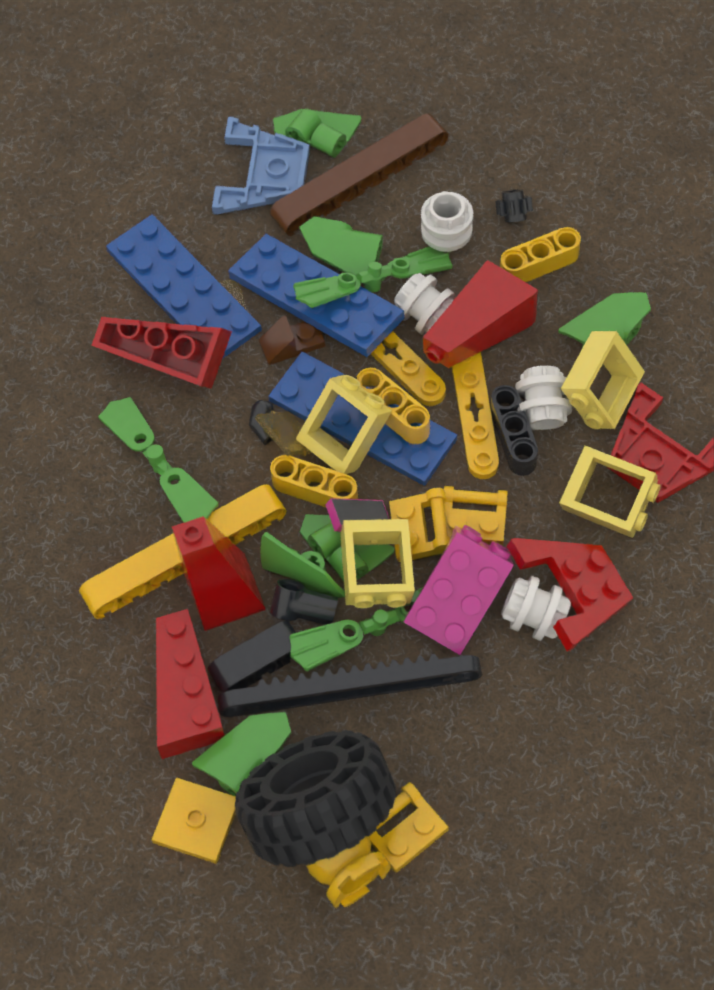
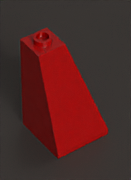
M487 260L423 336V353H425L430 361L436 364L441 363L450 368L527 329L536 321L538 289Z
M202 516L172 527L184 575L204 631L266 610L245 553L211 522Z

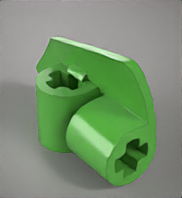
M300 109L273 118L275 134L279 133L307 143L335 158L354 135L361 123V116Z
M313 217L299 227L312 255L344 273H352L356 276L359 272L367 271L370 262L379 261L383 235L356 231L345 222Z
M646 292L614 293L559 328L558 333L583 343V348L592 331H617L627 345L637 335L642 320L651 311Z
M306 514L300 534L314 552L321 554L329 562L344 582L341 532H335L329 515ZM389 544L354 545L356 580L387 560L394 553V547Z
M264 532L261 539V564L263 569L298 581L308 590L338 598L345 597V591L327 573L324 558L321 554L308 551L300 555L299 551L287 547L269 533Z
M286 712L250 715L192 762L193 767L217 779L220 786L226 792L236 796L241 782L247 779L251 770L262 764L273 753L276 754L283 750V744L292 733Z

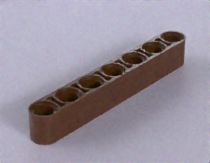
M431 114L421 115L279 199L270 209V215L288 236H293V232L311 218L320 217L321 215L325 217L340 208L343 202H350L365 193V189L368 187L373 188L389 178L388 175L392 173L397 174L412 165L411 162L415 159L420 160L435 151V147L439 145L441 147L444 146L449 138V134Z

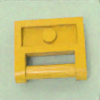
M444 486L446 501L443 505L448 537H452V531L455 526L462 529L464 525H467L481 533L483 542L491 544L492 541H495L503 546L508 491L498 490V493L454 490V486ZM453 502L497 505L496 512L453 509L452 507Z
M432 488L423 494L389 501L391 519H408L412 560L444 553L451 539L447 534L443 505L446 497L445 490L442 488ZM431 506L435 539L428 542L424 508ZM394 544L396 559L401 562L399 544Z
M410 782L401 788L402 793L395 797L394 806L389 810V816L384 823H380L377 826V830L408 804L412 803L417 810L382 838L376 831L368 837L371 845L377 852L383 853L390 862V867L395 873L448 831V826Z

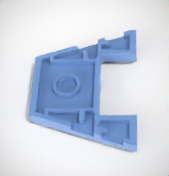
M228 117L225 143L253 146L246 187L216 186L212 204L213 214L274 204L279 199L305 185L310 153L309 144L279 133L272 135L261 131L259 126L254 125V127L239 123L237 118Z

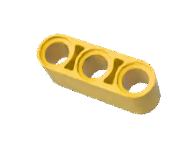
M564 227L510 248L501 255L500 267L524 282L563 268L578 259L580 234L573 228Z
M370 367L359 372L357 380L361 384L360 387L368 393H373L382 398L386 407L390 404L399 405L395 408L388 407L392 412L385 424L411 444L425 442L430 434V415L428 410L380 370ZM367 386H375L376 388H374V389H367L366 387H367ZM420 423L422 425L415 427L411 426L410 424Z
M289 455L278 456L271 462L272 483L274 488L281 493L326 507V503L331 498L358 499L357 483L353 477ZM284 472L291 473V475L288 477L279 476ZM311 482L321 483L316 487L308 486ZM343 491L350 493L348 496L345 497L337 495L338 493Z

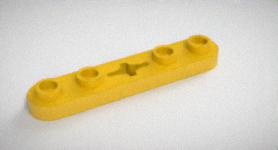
M392 331L383 342L390 349L396 347L398 359L392 354L385 355V347L382 343L378 345L371 355L421 404L426 406L440 404L446 394L445 383Z
M481 352L452 366V373L468 470L478 479H489L498 471L499 457ZM471 397H475V404L480 409L478 412V422L474 421V415L472 411H469Z

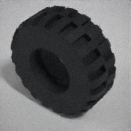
M350 730L324 732L322 735L309 736L300 742L284 747L283 750L276 754L273 753L262 764L251 770L250 775L241 782L239 791L236 793L235 814L257 856L276 866L280 864L286 867H296L299 864L310 865L325 858L335 857L338 853L358 845L359 841L366 836L369 837L377 830V826L380 823H384L389 816V810L394 806L396 784L378 744L360 732L355 734Z

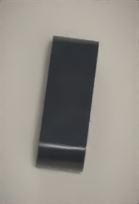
M501 385L496 387L491 395V416L509 468L517 475H528L536 468L538 447L525 411H517L518 407L520 409L519 404L522 403L519 393L512 386ZM508 403L510 406L504 407L499 404ZM509 429H517V430H519V432H517V433H512V432H509L508 430H509ZM519 455H526V456H528L529 458H528V459H519L517 456H519Z
M289 621L279 622L211 662L208 666V671L221 692L247 688L263 679V674L267 672L271 674L291 662L289 660L291 659L289 637L291 634L296 633Z

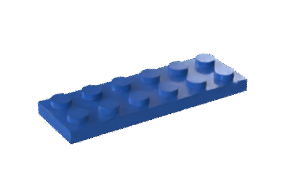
M153 214L106 245L107 252L176 324L219 327L232 331L223 358L262 331L261 325Z
M265 234L228 270L230 279L365 357H368L405 318L404 310L361 286L355 293L314 308L296 300L293 288L294 283L322 277H334L340 274L268 234Z
M301 352L269 394L268 398L273 404L306 421L329 379L345 374ZM338 395L320 428L351 446L368 417L342 396ZM390 404V405H388V407H391V408H395V407H398V406H399V405H397V404ZM430 420L428 439L421 444H411L384 424L367 455L425 486L456 442L457 434ZM412 423V424H410V425L417 427V426H420V425H422V424H420V423Z

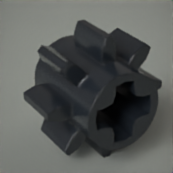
M523 189L501 192V200L495 201L497 215L504 216L505 222L526 220V213L533 211L532 197L524 196Z

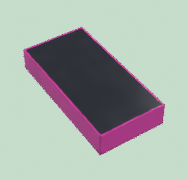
M331 498L326 503L335 532H341L344 520L389 519L383 500Z

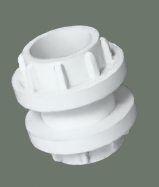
M445 191L428 198L421 209V234L424 241L431 248L443 252H452L464 247L471 239L473 230V209L470 202L458 193Z
M417 273L402 286L394 302L395 306L404 310V321L411 316L418 321L415 330L423 335L425 332H428L453 302L455 293L450 289L440 293L435 289L437 279L430 274L425 277L421 273Z
M536 366L529 368L520 375V381L515 385L519 396L525 398V401L519 404L520 409L518 407L517 411H525L532 430L559 428L567 422V416L572 412V405L569 400L562 398L564 392L561 390V387L566 377L563 376V373L557 367Z
M531 575L528 581L517 578L510 588L501 612L503 618L511 622L510 629L519 631L522 624L534 628L532 635L534 639L541 641L544 636L552 639L557 637L558 635L553 626L559 619L567 617L571 601L561 595L562 588L553 585L551 590L547 592L538 588L540 579Z

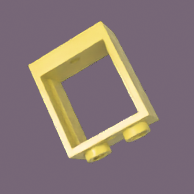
M592 331L564 381L561 390L569 399L570 404L576 408L584 419L587 426L593 429H615L645 371L617 331ZM602 364H604L612 376L598 400L590 390V387Z
M341 375L329 379L296 437L298 442L335 471L344 474L355 472L360 467L392 410L384 405L382 398L373 393H368L360 387L361 384L357 379L349 375ZM338 395L342 396L368 417L349 450L320 428Z
M584 446L559 503L565 511L633 538L636 530L642 531L648 514L644 513L649 501L654 503L661 485L657 484L656 473ZM597 463L644 481L626 521L580 503Z
M408 519L344 520L340 535L346 605H354L356 608H369L375 604H387L389 607L397 608L410 604L415 589ZM399 544L403 584L357 585L354 545Z

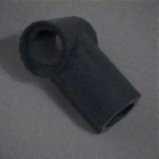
M280 579L276 584L270 613L281 620L294 621L301 618L327 625L333 622L338 597L305 589L303 584L294 580Z

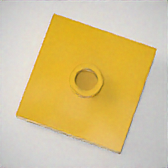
M176 778L152 837V842L217 864L235 817L236 796Z

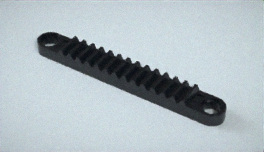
M431 654L429 661H425L422 656H418L416 663H412L409 658H405L403 665H399L396 660H392L390 667H386L381 661L378 662L377 668L373 669L368 663L365 664L363 671H360L354 665L351 671L346 673L343 667H341L336 675H333L327 669L323 677H320L316 671L312 672L309 679L303 673H300L296 681L290 675H287L282 683H280L277 677H274L269 685H267L264 679H260L258 686L221 693L218 696L219 714L223 717H236L471 682L481 678L482 669L479 657L474 655L438 659L435 654Z

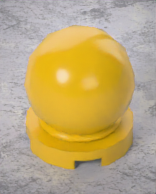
M366 836L353 848L346 849L330 859L325 858L317 861V863L306 866L309 874L319 883L330 885L327 890V898L337 908L340 903L347 907L367 894L370 890L366 885L378 875L384 879L390 870L391 864L383 853H371V842L368 836Z

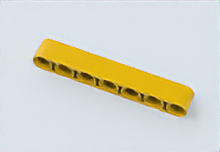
M266 484L213 511L207 520L236 545L243 541V537L250 534L252 536L269 527L275 519L280 521L286 515L287 510L271 486ZM174 534L92 577L81 585L79 593L95 619H102L105 617V613L109 611L113 613L133 602L132 598L138 595L142 597L161 586V582L165 580L169 582L184 574Z

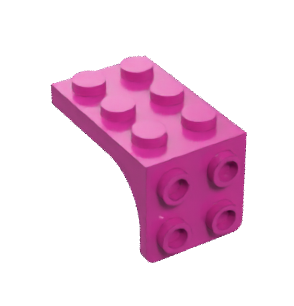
M464 525L462 529L455 526L444 553L404 619V623L461 655L514 566L510 558L511 554L507 548L495 541L488 545L482 541L481 533L467 525Z

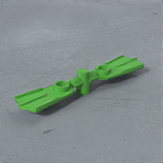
M429 246L402 258H396L385 266H382L379 262H370L368 270L359 272L356 276L352 273H341L339 276L294 283L293 288L296 300L314 308L357 292L360 289L361 283L365 284L364 288L368 291L378 292L381 289V281L385 280L387 276L409 278L417 273L424 275L452 269V263L450 262L449 253L435 250Z
M131 397L111 401L98 416L131 450L137 452L144 451L142 453L148 459L154 472L161 475L160 485L183 523L202 516L208 519L216 507L219 506L218 502L181 468L171 467L166 461L163 448L160 445H153L155 441L154 433ZM140 439H146L143 443H137ZM173 480H180L177 484H170Z
M422 588L414 592L411 603L405 606L413 605ZM405 606L389 611L377 610L372 617L360 621L359 624L353 620H342L293 633L289 637L291 644L290 657L299 663L305 671H309L358 646L363 639V632L364 634L371 633L374 636H380L384 634L388 625L399 621L404 623L408 612L405 610ZM351 629L355 635L348 637L344 635L343 630Z

